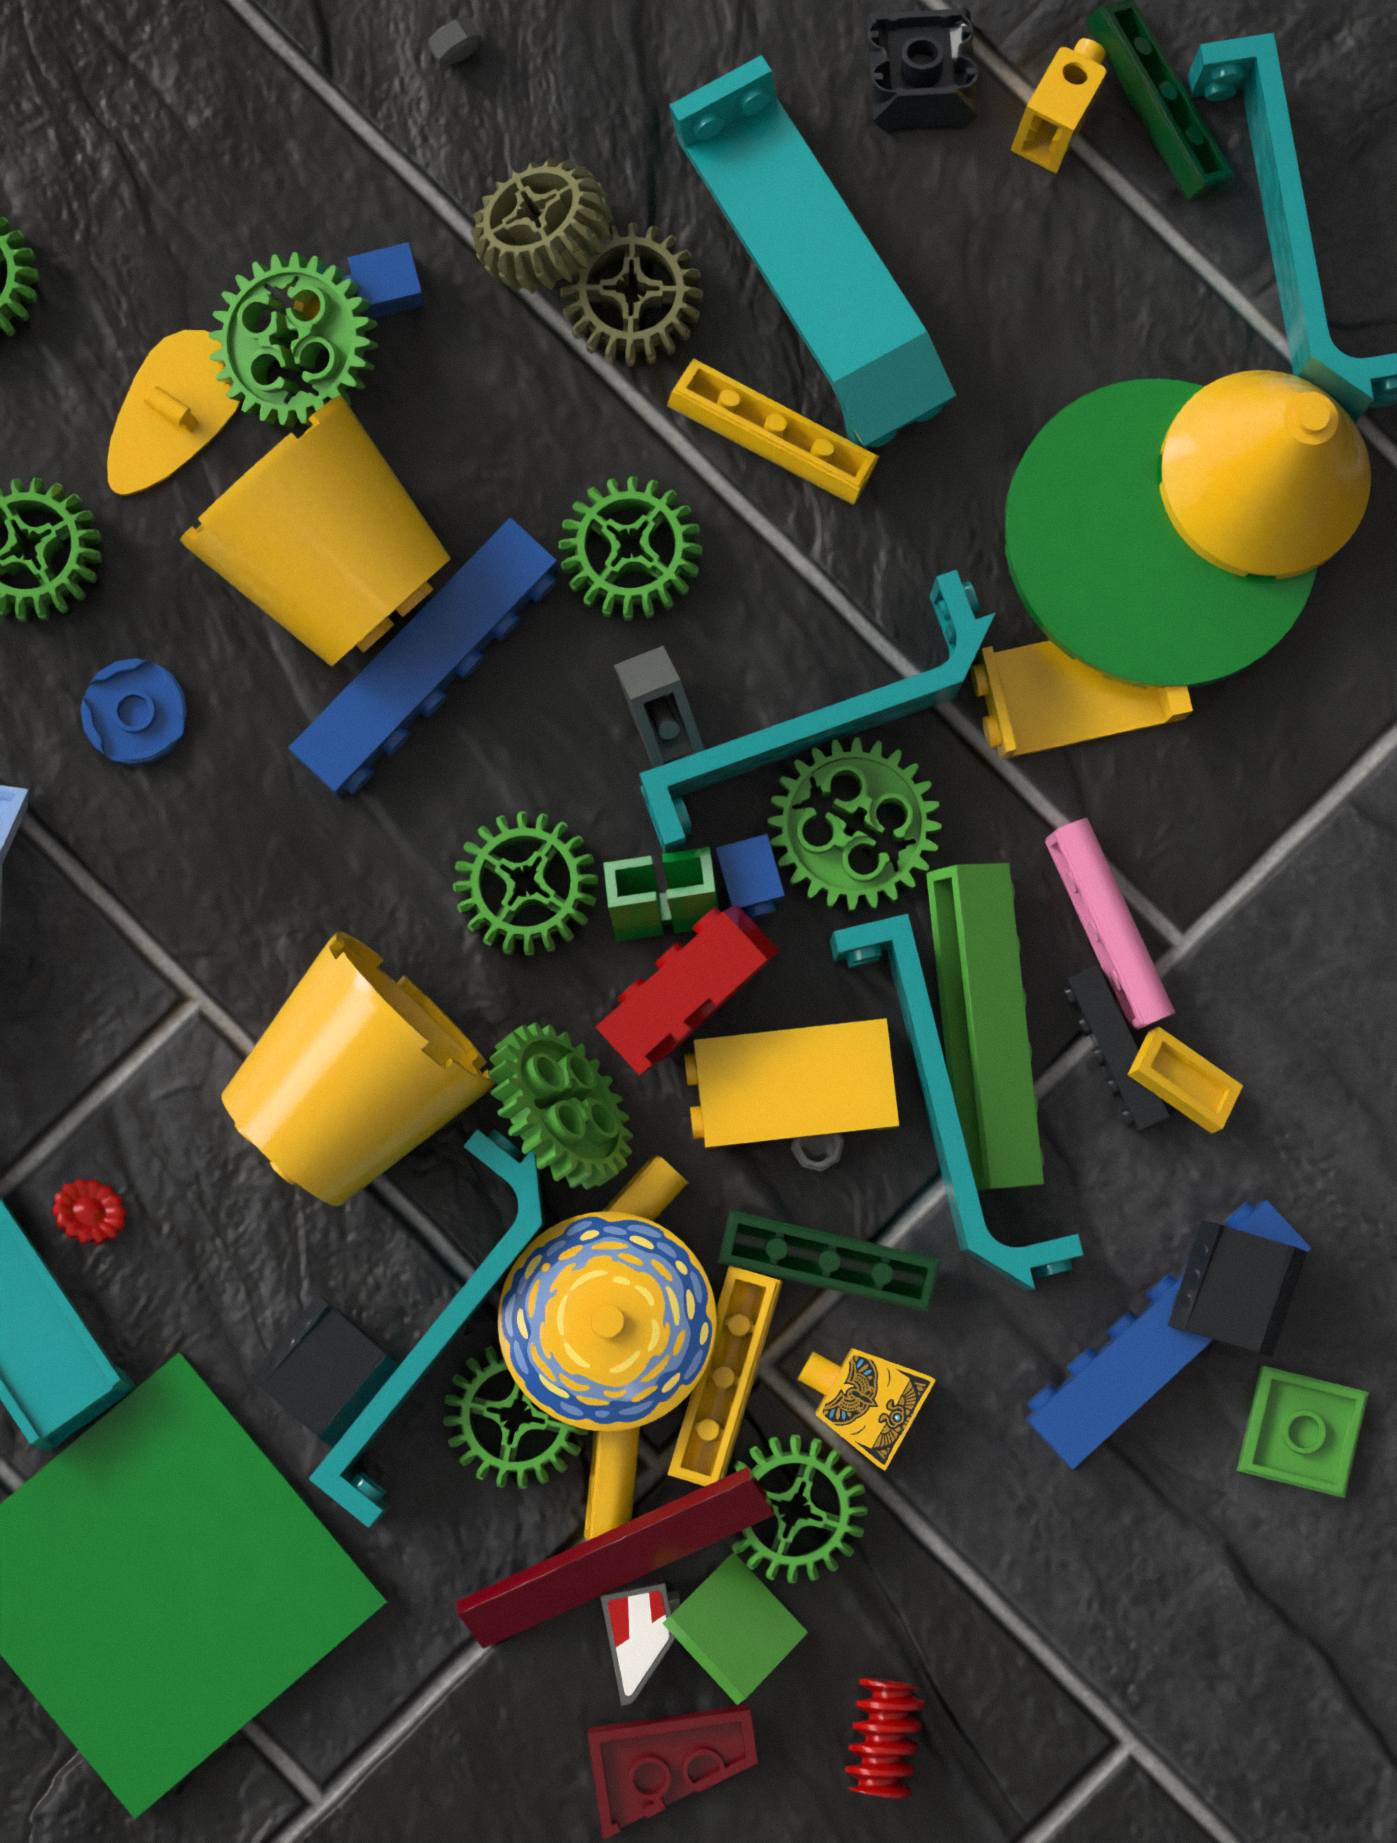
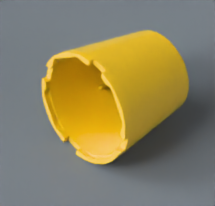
M340 395L312 414L308 420L313 425L299 439L291 432L260 459L198 518L202 523L198 528L195 529L192 526L180 538V541L187 549L331 667L354 646H357L363 653L395 625L388 616L396 610L404 617L433 590L427 580L451 559L348 403Z
M343 932L335 933L327 942L221 1094L223 1104L235 1121L237 1130L271 1161L272 1168L288 1183L292 1185L297 1183L318 1199L333 1206L344 1204L495 1085V1082L488 1076L489 1070H486L483 1074L480 1071L487 1061L455 1023L406 976H403L396 983L378 968L383 962L379 954L356 938Z

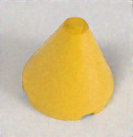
M1252 370L1217 379L1198 391L1183 406L1170 425L1160 452V455H1162V482L1159 487L1165 510L1173 526L1183 540L1198 555L1218 568L1235 575L1245 577L1249 573L1262 576H1276V579H1284L1298 576L1317 568L1333 557L1347 543L1357 530L1367 508L1371 487V470L1368 452L1358 427L1346 410L1331 395L1313 383L1294 375L1270 370Z

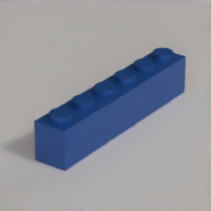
M510 517L288 747L293 756L338 798L347 790L352 795L357 793L373 776L374 771L370 766L383 752L388 756H392L408 740L411 733L407 730V727L420 714L428 718L443 704L448 696L443 690L458 675L464 680L476 670L485 658L480 651L494 637L500 642L516 628L521 621L517 613L528 601L532 599L535 603H539L548 595L558 582L553 576L558 571L557 560Z
M1247 1200L1224 1221L1228 1227L1295 1246L1307 1252L1312 1249L1268 1200L1260 1201L1255 1206ZM1185 1271L1176 1279L1168 1273L1145 1294L1151 1302L1136 1316L1131 1310L1126 1311L1106 1330L1111 1339L1097 1352L1091 1346L1086 1348L1066 1367L1072 1375L1056 1389L1051 1383L1047 1384L1027 1403L1032 1412L1024 1419L1025 1422L1067 1468L1074 1469L1212 1341V1339L1167 1326L1173 1310L1172 1305L1175 1294L1180 1288Z

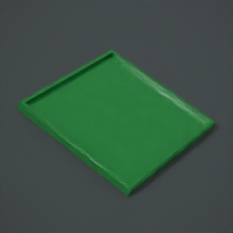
M178 1352L0 1504V1655L134 1819L140 1817L389 1602L182 1352Z

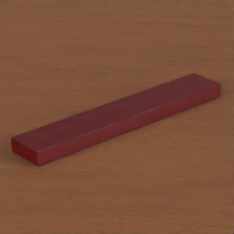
M746 1467L456 1601L457 1614L483 1649L774 1516L772 1502L750 1468Z

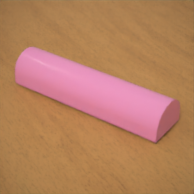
M1083 818L1058 828L1046 838L1045 843L1129 1029L1135 1032L1175 1014L1176 1012L1088 818Z

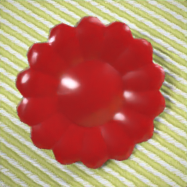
M79 1178L75 1183L64 1184L62 1191L58 1192L54 1197L55 1205L52 1208V1213L57 1217L56 1225L65 1230L67 1237L71 1239L77 1238L82 1244L93 1242L96 1245H101L105 1240L112 1241L116 1238L117 1232L122 1231L125 1226L124 1218L127 1215V1211L122 1206V1197L114 1194L111 1186L102 1185L96 1179L85 1181Z

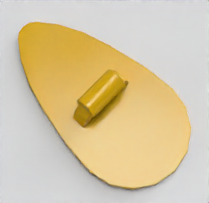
M183 330L165 337L149 352L136 374L118 415L110 440L107 460L108 483L116 494L129 496L147 490L169 478L209 444L238 411L242 400L238 402L226 396L234 383L226 384L216 379V375L226 365L210 360L209 355L222 349L221 342L209 338L210 332L205 330Z

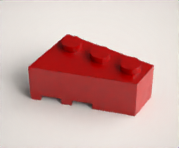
M737 904L723 912L714 907L692 927L698 935L686 946L682 947L677 942L655 962L659 970L646 982L639 978L617 998L621 1004L596 1026V1029L639 1076L671 1055L780 953L777 947Z

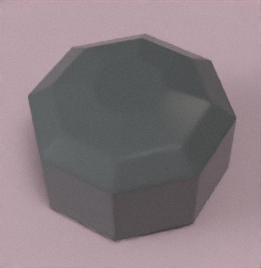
M462 17L440 27L429 38L428 45L439 65L449 66L468 58L479 47L481 36L469 17Z
M840 1133L793 1138L791 1151L802 1168L822 1172L840 1161L844 1139Z

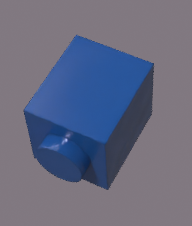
M409 242L347 257L351 274L344 276L342 281L351 279L358 282L360 287L354 297H363L371 302L368 309L362 313L363 317L375 319L425 306Z
M768 834L715 848V856L729 906L732 907L737 904L751 920L777 912L775 903L782 902L785 895Z

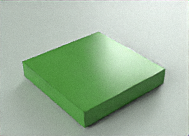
M1261 1366L1236 1471L1345 1498L1369 1392Z
M735 1553L727 1557L662 1623L737 1705L757 1688L808 1633Z

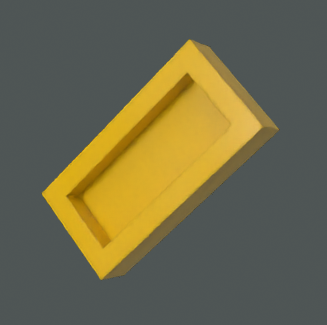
M1157 1027L1147 1033L1127 1074L1211 1134L1223 1129L1243 1087L1242 1084L1161 1027Z

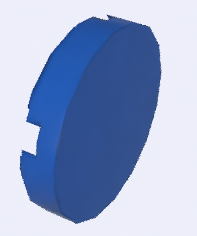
M137 658L116 661L99 671L89 683L90 686L86 690L85 697L83 696L80 708L83 730L93 746L112 761L131 766L154 763L171 753L184 736L189 717L186 695L175 677L163 667Z

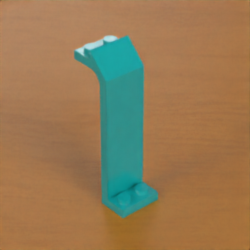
M1274 33L1200 44L1187 75L1190 98L1205 95L1208 101H1218L1234 96L1237 93L1236 90H1242L1293 375L1313 383L1331 395L1346 410L1356 424L1368 407L1380 408L1397 403V353L1369 358H1354L1342 353L1331 340Z
M758 56L670 104L669 107L678 143L828 379L842 408L848 439L864 449L869 446L879 447L893 439L897 431L915 421L924 422L936 416L943 406L949 403L950 399L956 397V393L931 338L777 99L772 70L763 56Z
M956 569L937 576L929 597L949 649V660L943 665L639 773L643 784L640 789L663 853L685 851V836L692 834L690 829L692 827L683 799L680 796L809 751L814 747L829 744L832 740H840L955 699L995 615L993 613L979 619L975 618V613L979 612L980 608L971 582L961 583Z
M908 914L834 931L829 942L834 963L847 960L848 968L860 967L880 961L879 957L883 956L882 951L886 950L961 1252L1025 1291L1035 1290L1030 1268H1034L1036 1277L1073 1269L1070 1258L1083 1255L1078 1234L1015 1248L1005 1246L996 1241L986 1228Z
M477 1129L464 1147L508 1182L514 1189L518 1199V1214L514 1224L309 1478L311 1482L368 1528L376 1524L390 1507L382 1499L387 1490L365 1472L361 1471L360 1474L357 1473L353 1476L349 1470L510 1272L521 1253L545 1228L540 1170L537 1168L536 1162L537 1155L531 1151L521 1163L517 1162L515 1159L521 1151L495 1129L488 1137Z
M0 1195V1399L28 1442L50 1453L120 1403L137 1387L126 1371L112 1363Z

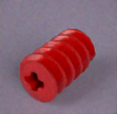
M877 1678L859 1679V1685L873 1692L872 1698L857 1700L855 1703V1707L869 1714V1720L852 1723V1729L866 1736L865 1742L849 1744L848 1750L861 1757L862 1763L845 1766L844 1772L859 1780L858 1786L848 1787L847 1789L886 1798H907L911 1796V1787L898 1780V1778L913 1775L915 1772V1766L901 1758V1756L918 1752V1743L906 1737L905 1734L920 1731L922 1728V1722L908 1714L910 1711L925 1708V1700L912 1692V1690L919 1689L920 1687Z

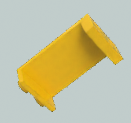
M1051 641L994 652L992 646L982 648L976 657L977 664L970 667L976 696H985L989 716L983 717L985 738L989 748L997 747L1000 760L1186 719L1193 712L1187 686L1147 687L1145 689L1122 684L1103 677V673L1085 665L1076 658L1073 660Z
M887 1018L693 1040L694 1053L684 1054L687 1086L698 1085L700 1106L690 1107L693 1139L704 1138L705 1150L716 1149L718 1146L870 1129L878 1131L899 1127Z

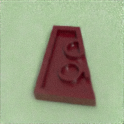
M750 1704L588 1728V1740L603 1840L621 1832V1828L645 1816L649 1818L665 1810L667 1805L695 1791L701 1792L758 1763Z

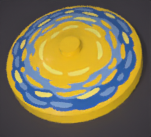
M594 1212L578 1215L550 1227L526 1247L511 1268L501 1293L498 1309V1334L502 1354L513 1379L523 1393L542 1411L568 1425L592 1431L611 1432L640 1427L657 1420L677 1407L691 1393L704 1374L710 1361L716 1337L717 1316L713 1291L702 1265L683 1241L661 1225L643 1217L621 1212Z

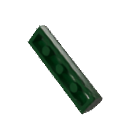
M1123 0L1101 6L1086 19L1085 24L1095 42L1105 49L1107 63L1187 202L1198 201L1223 187L1235 177L1234 173L1135 1Z
M730 1209L718 1263L929 1312L941 1259Z

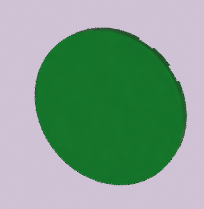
M1160 378L1137 379L1099 388L1080 397L1056 414L1036 435L1013 475L1005 505V554L1009 571L1021 601L1037 626L1053 644L1073 660L1076 658L1085 665L1103 673L1105 678L1145 689L1147 687L1165 688L1187 686L1190 689L1206 686L1225 680L1260 660L1284 637L1297 620L1311 593L1317 568L1301 575L1284 579H1276V576H1262L1249 573L1245 577L1235 575L1218 568L1198 555L1175 529L1165 510L1159 487L1162 482V455H1160L1166 433L1177 414L1198 391L1204 388V386L1199 384Z

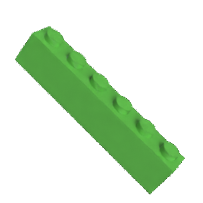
M1009 863L963 864L927 872L947 1073L977 1191H989L1044 1184L1042 1169L1044 1157L1039 1141L1037 1123L1038 1102L1033 1086L1031 1068L1032 1047L1028 1040L1025 1012L1026 993L1022 985L1019 957L1021 945L1016 929L1014 911L1015 889L1011 881Z

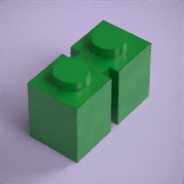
M710 847L662 854L668 884L666 893H659L651 856L603 863L608 909L616 942L664 935L663 926L673 925L675 933L693 931L692 927L714 907L720 910L717 881Z

